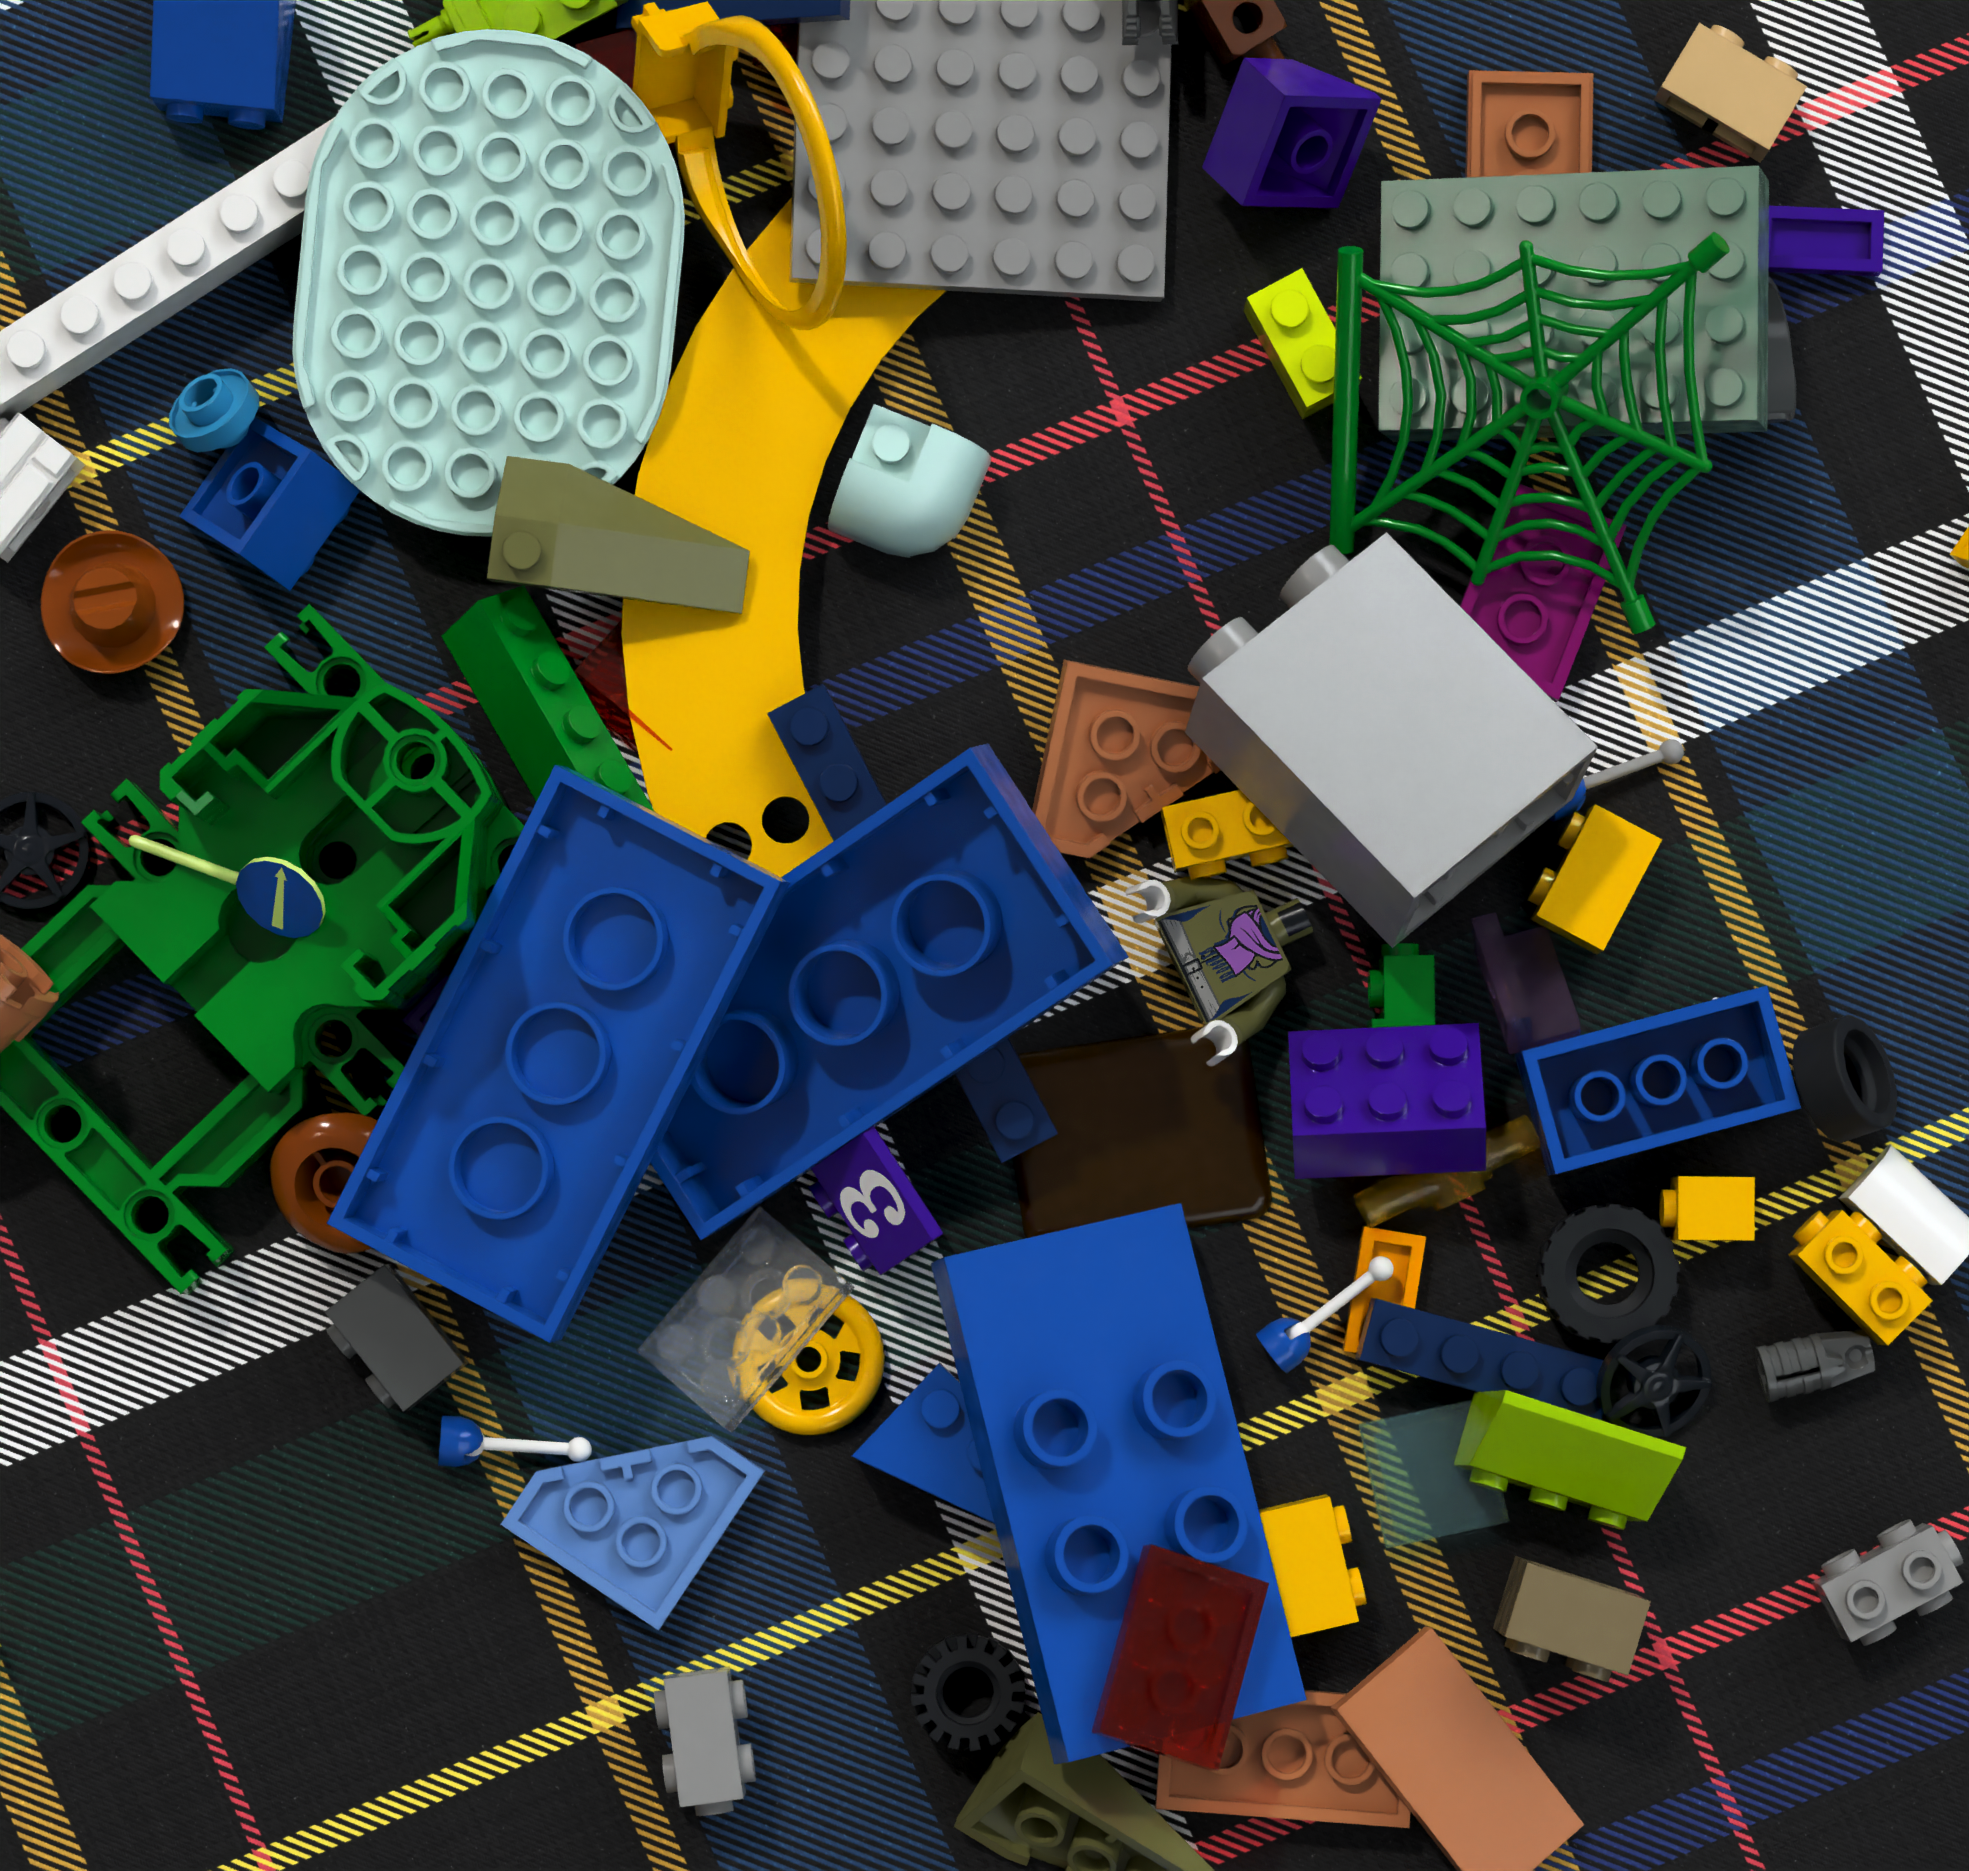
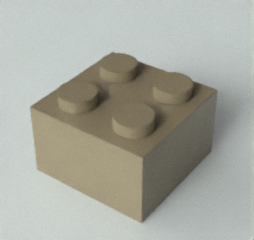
M1515 1556L1493 1629L1507 1637L1504 1647L1509 1648L1514 1653L1547 1663L1550 1651L1567 1656L1565 1666L1572 1668V1671L1609 1682L1612 1671L1629 1675L1651 1601L1622 1589Z

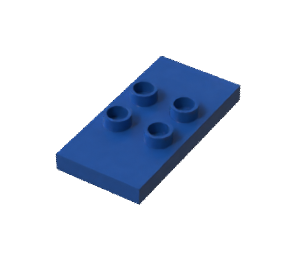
M554 765L327 1224L549 1343L562 1340L791 882L566 766Z
M1181 1203L951 1255L931 1263L1054 1764L1068 1763L1307 1700Z

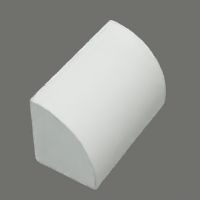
M1891 1144L1881 1152L1838 1198L1852 1212L1856 1210L1868 1219L1883 1236L1882 1240L1899 1256H1903L1914 1265L1930 1285H1942L1969 1255V1217Z

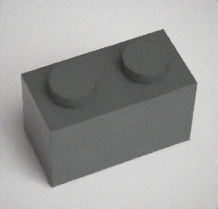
M391 1264L381 1266L325 1311L326 1315L334 1323L326 1329L328 1335L348 1359H351L356 1354L360 1356L372 1371V1374L365 1379L368 1386L388 1409L397 1403L403 1412L411 1410L469 1363Z

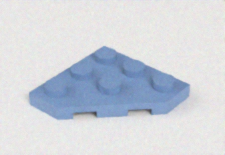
M715 1436L538 1470L534 1473L500 1525L659 1630L765 1470Z

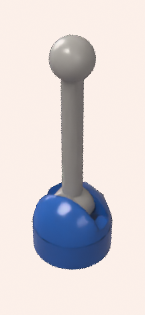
M1669 739L1664 741L1657 751L1583 777L1573 799L1550 817V821L1555 822L1571 816L1574 812L1580 810L1585 801L1587 789L1660 762L1667 764L1678 763L1684 755L1682 744L1677 740Z

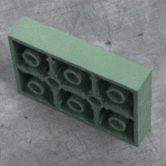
M1760 166L1381 181L1380 280L1401 285L1430 288L1455 286L1479 280L1519 259V245L1524 240H1528L1533 244L1534 254L1571 266L1618 271L1654 269L1686 262L1689 260L1688 253L1712 232L1719 234L1728 244L1730 252L1706 273L1698 271L1696 279L1694 364L1703 433L1767 432L1769 180ZM1536 266L1538 287L1573 298L1606 301L1649 295L1671 276L1646 280L1604 281L1568 276ZM1522 269L1484 289L1458 296L1434 298L1400 296L1430 315H1466L1495 307L1523 292ZM1685 283L1668 297L1665 355L1668 397L1675 434H1692L1684 375L1683 311ZM1540 298L1543 315L1575 325L1610 329L1633 309L1603 311L1571 308ZM1526 302L1494 318L1473 324L1448 326L1467 338L1500 334L1528 320ZM1380 307L1379 431L1393 442H1398L1403 410L1401 368L1391 329ZM1656 307L1629 330V357L1632 384L1642 429L1652 435H1663L1664 429L1657 395L1655 363ZM1392 308L1402 331L1411 367L1413 411L1409 442L1430 441L1433 434L1436 393L1429 356L1412 319ZM1543 325L1546 347L1560 352L1582 353L1598 339L1597 337L1570 334ZM1428 330L1439 354L1446 391L1444 427L1441 441L1458 440L1467 415L1466 378L1454 346ZM1530 331L1508 342L1482 347L1493 354L1531 347ZM1617 340L1603 353L1601 386L1609 415L1630 424L1621 382L1619 340ZM1468 355L1476 377L1477 416L1470 435L1472 436L1492 422V389L1484 364ZM1533 357L1507 362L1532 378L1535 376ZM1547 358L1548 368L1558 370L1559 372L1569 364ZM1591 363L1568 383L1569 391L1567 396L1597 409L1591 388ZM1498 374L1503 392L1502 414L1520 403V396L1524 389ZM1538 389L1543 397L1551 399L1546 391ZM1558 408L1570 434L1574 427L1584 419ZM1524 416L1508 427L1518 438L1522 437L1529 416ZM1548 419L1542 420L1536 438H1555ZM1596 425L1584 432L1581 437L1619 435ZM1498 434V435H1496L1495 437H1493L1492 439H1505V438H1504L1502 435Z

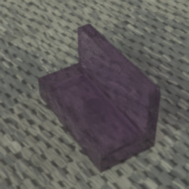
M1496 912L1471 918L1474 952L1509 1054L1579 1036L1581 1024L1548 929L1546 927H1538L1504 936Z

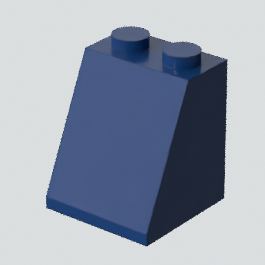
M153 0L150 98L160 111H166L167 119L183 123H202L204 115L228 117L227 123L229 125L252 130L264 129L266 121L283 123L296 0Z

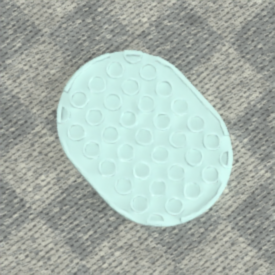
M486 29L463 31L441 36L392 58L367 77L341 107L333 122L331 121L317 149L309 175L305 199L293 323L292 352L300 400L322 448L343 475L374 502L412 523L440 532L464 536H492L495 511L507 456L571 464L614 485L638 458L660 417L668 390L674 346L684 247L685 213L683 192L677 166L656 120L632 89L607 67L586 53L563 42L532 33L515 30Z

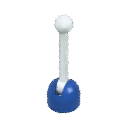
M1375 1257L1371 1260L1368 1271L1303 1322L1291 1317L1279 1318L1257 1332V1338L1278 1366L1286 1374L1289 1373L1308 1355L1311 1347L1310 1331L1376 1280H1388L1394 1271L1393 1263L1387 1257Z
M442 1415L438 1466L460 1467L469 1465L478 1459L483 1450L568 1455L574 1462H583L590 1457L592 1447L590 1442L582 1437L573 1438L569 1443L484 1437L480 1427L472 1420L461 1416Z

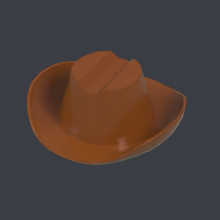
M96 531L83 535L66 545L53 560L45 577L41 594L43 625L55 649L63 658L76 667L102 674L129 671L154 659L176 636L184 613V594L181 581L168 558L146 540L121 531Z
M329 1113L300 1122L291 1128L278 1142L273 1151L270 1164L273 1194L281 1213L288 1223L309 1241L330 1251L343 1254L359 1253L371 1249L366 1244L327 1224L378 1121L362 1114Z

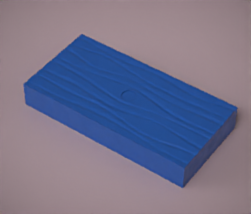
M988 743L970 747L781 877L791 883L650 1162L700 1240L722 1230L809 1172L811 1168L872 1126L876 1127L1129 957Z

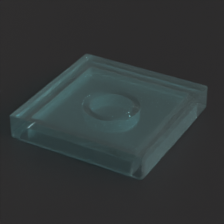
M1472 1399L1358 1423L1384 1548L1509 1522L1503 1492L1469 1482L1472 1471L1454 1466Z

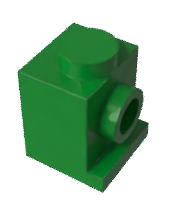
M1398 943L1393 948L1389 944L1381 945L1379 970L1368 971L1369 1008H1380V1019L1369 1020L1367 1028L1435 1025L1434 955H1419V944Z

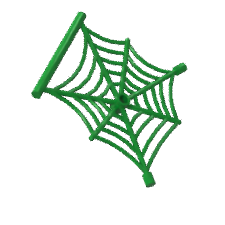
M1712 232L1688 253L1689 260L1686 262L1654 269L1608 271L1571 266L1534 254L1533 244L1528 240H1524L1519 245L1520 258L1502 269L1476 281L1455 286L1430 288L1401 285L1373 279L1363 273L1362 248L1356 246L1340 247L1338 249L1329 545H1334L1342 554L1352 553L1354 551L1355 532L1363 526L1385 527L1415 533L1439 544L1459 558L1473 572L1471 582L1475 586L1482 585L1488 573L1520 561H1559L1589 570L1619 588L1624 598L1620 606L1632 634H1638L1652 628L1656 623L1643 594L1637 595L1634 588L1643 549L1658 518L1673 497L1701 472L1709 473L1713 467L1712 462L1707 458L1698 402L1694 364V310L1697 272L1706 273L1730 252L1726 241L1719 234ZM1536 266L1568 276L1604 281L1646 280L1671 276L1649 295L1606 301L1573 298L1538 287ZM1522 269L1523 292L1495 307L1466 315H1430L1400 296L1407 295L1422 298L1458 296L1484 289ZM1684 283V375L1696 454L1677 446L1667 384L1665 339L1668 297ZM1362 289L1377 298L1391 329L1401 368L1403 410L1399 440L1388 473L1371 505L1355 515ZM1540 298L1571 308L1603 311L1633 309L1610 329L1575 325L1543 315ZM1526 302L1528 320L1500 334L1467 338L1448 326L1473 324L1494 318ZM1656 307L1655 363L1657 395L1665 440L1642 429L1632 384L1629 357V330ZM1392 308L1412 319L1429 356L1436 393L1433 434L1421 470L1393 490L1391 488L1398 476L1409 442L1413 411L1411 367L1402 331ZM1543 325L1570 334L1597 337L1598 339L1582 353L1560 352L1546 347ZM1428 330L1454 346L1466 378L1467 415L1457 445L1437 460L1435 458L1443 437L1446 391L1439 354ZM1530 331L1531 347L1493 354L1482 347L1508 342ZM1617 340H1619L1621 382L1630 424L1609 415L1601 386L1603 353ZM1468 355L1484 364L1492 389V422L1472 436L1470 435L1477 416L1476 377ZM1533 357L1535 376L1532 378L1507 362ZM1547 358L1569 364L1559 372L1558 370L1548 368ZM1591 363V388L1597 409L1567 396L1569 391L1568 383ZM1498 374L1524 389L1520 396V403L1502 414L1503 392ZM1538 389L1546 391L1551 399L1543 397ZM1558 408L1584 420L1577 424L1569 434ZM1528 415L1529 418L1520 440L1508 427ZM1543 419H1548L1557 443L1548 441L1535 443ZM1597 425L1619 435L1599 448L1584 466L1582 465L1574 446L1584 432ZM1500 434L1511 443L1516 450V454L1511 468L1488 454L1477 450V448ZM1630 441L1647 447L1621 468L1599 495L1595 496L1588 477L1609 454ZM1548 451L1562 454L1567 466L1551 462L1527 465L1530 455ZM1656 453L1669 457L1645 475L1622 502L1608 527L1601 508L1628 476ZM1466 456L1489 466L1507 478L1500 498L1493 495L1476 481L1452 472L1448 468ZM1682 463L1689 466L1690 468L1665 490L1648 514L1634 543L1626 569L1614 540L1631 508L1656 480L1677 464ZM1551 472L1571 476L1582 500L1550 492L1515 495L1522 476ZM1436 476L1470 489L1496 508L1489 529L1487 530L1456 507L1430 495L1416 492V490ZM1405 498L1447 513L1483 538L1484 543L1476 562L1466 551L1448 538L1422 525L1378 516ZM1551 502L1574 507L1586 512L1596 533L1579 525L1552 518L1524 520L1507 528H1504L1512 507L1530 503ZM1552 528L1577 534L1602 547L1613 573L1592 561L1554 550L1519 551L1494 561L1492 559L1498 542L1525 530Z

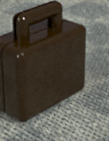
M1203 1027L1018 1054L1058 1131L1057 1135L1013 1157L1025 1237L1030 1238L1178 1203L1182 1205L1188 1229L1251 1220L1264 1215L1271 1206L1272 1192L1249 1039L1238 1045L1231 1055L1212 1067L1208 1066L1206 1062L1216 1055L1214 1043L1207 1038H1201L1194 1044L1191 1042V1037Z

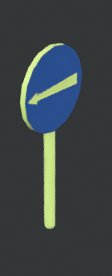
M139 835L129 837V844L134 848L236 885L238 899L247 914L260 926L277 935L290 938L309 936L323 922L326 908L324 896L315 881L301 868L286 860L273 857L257 858L246 864L240 872H236Z

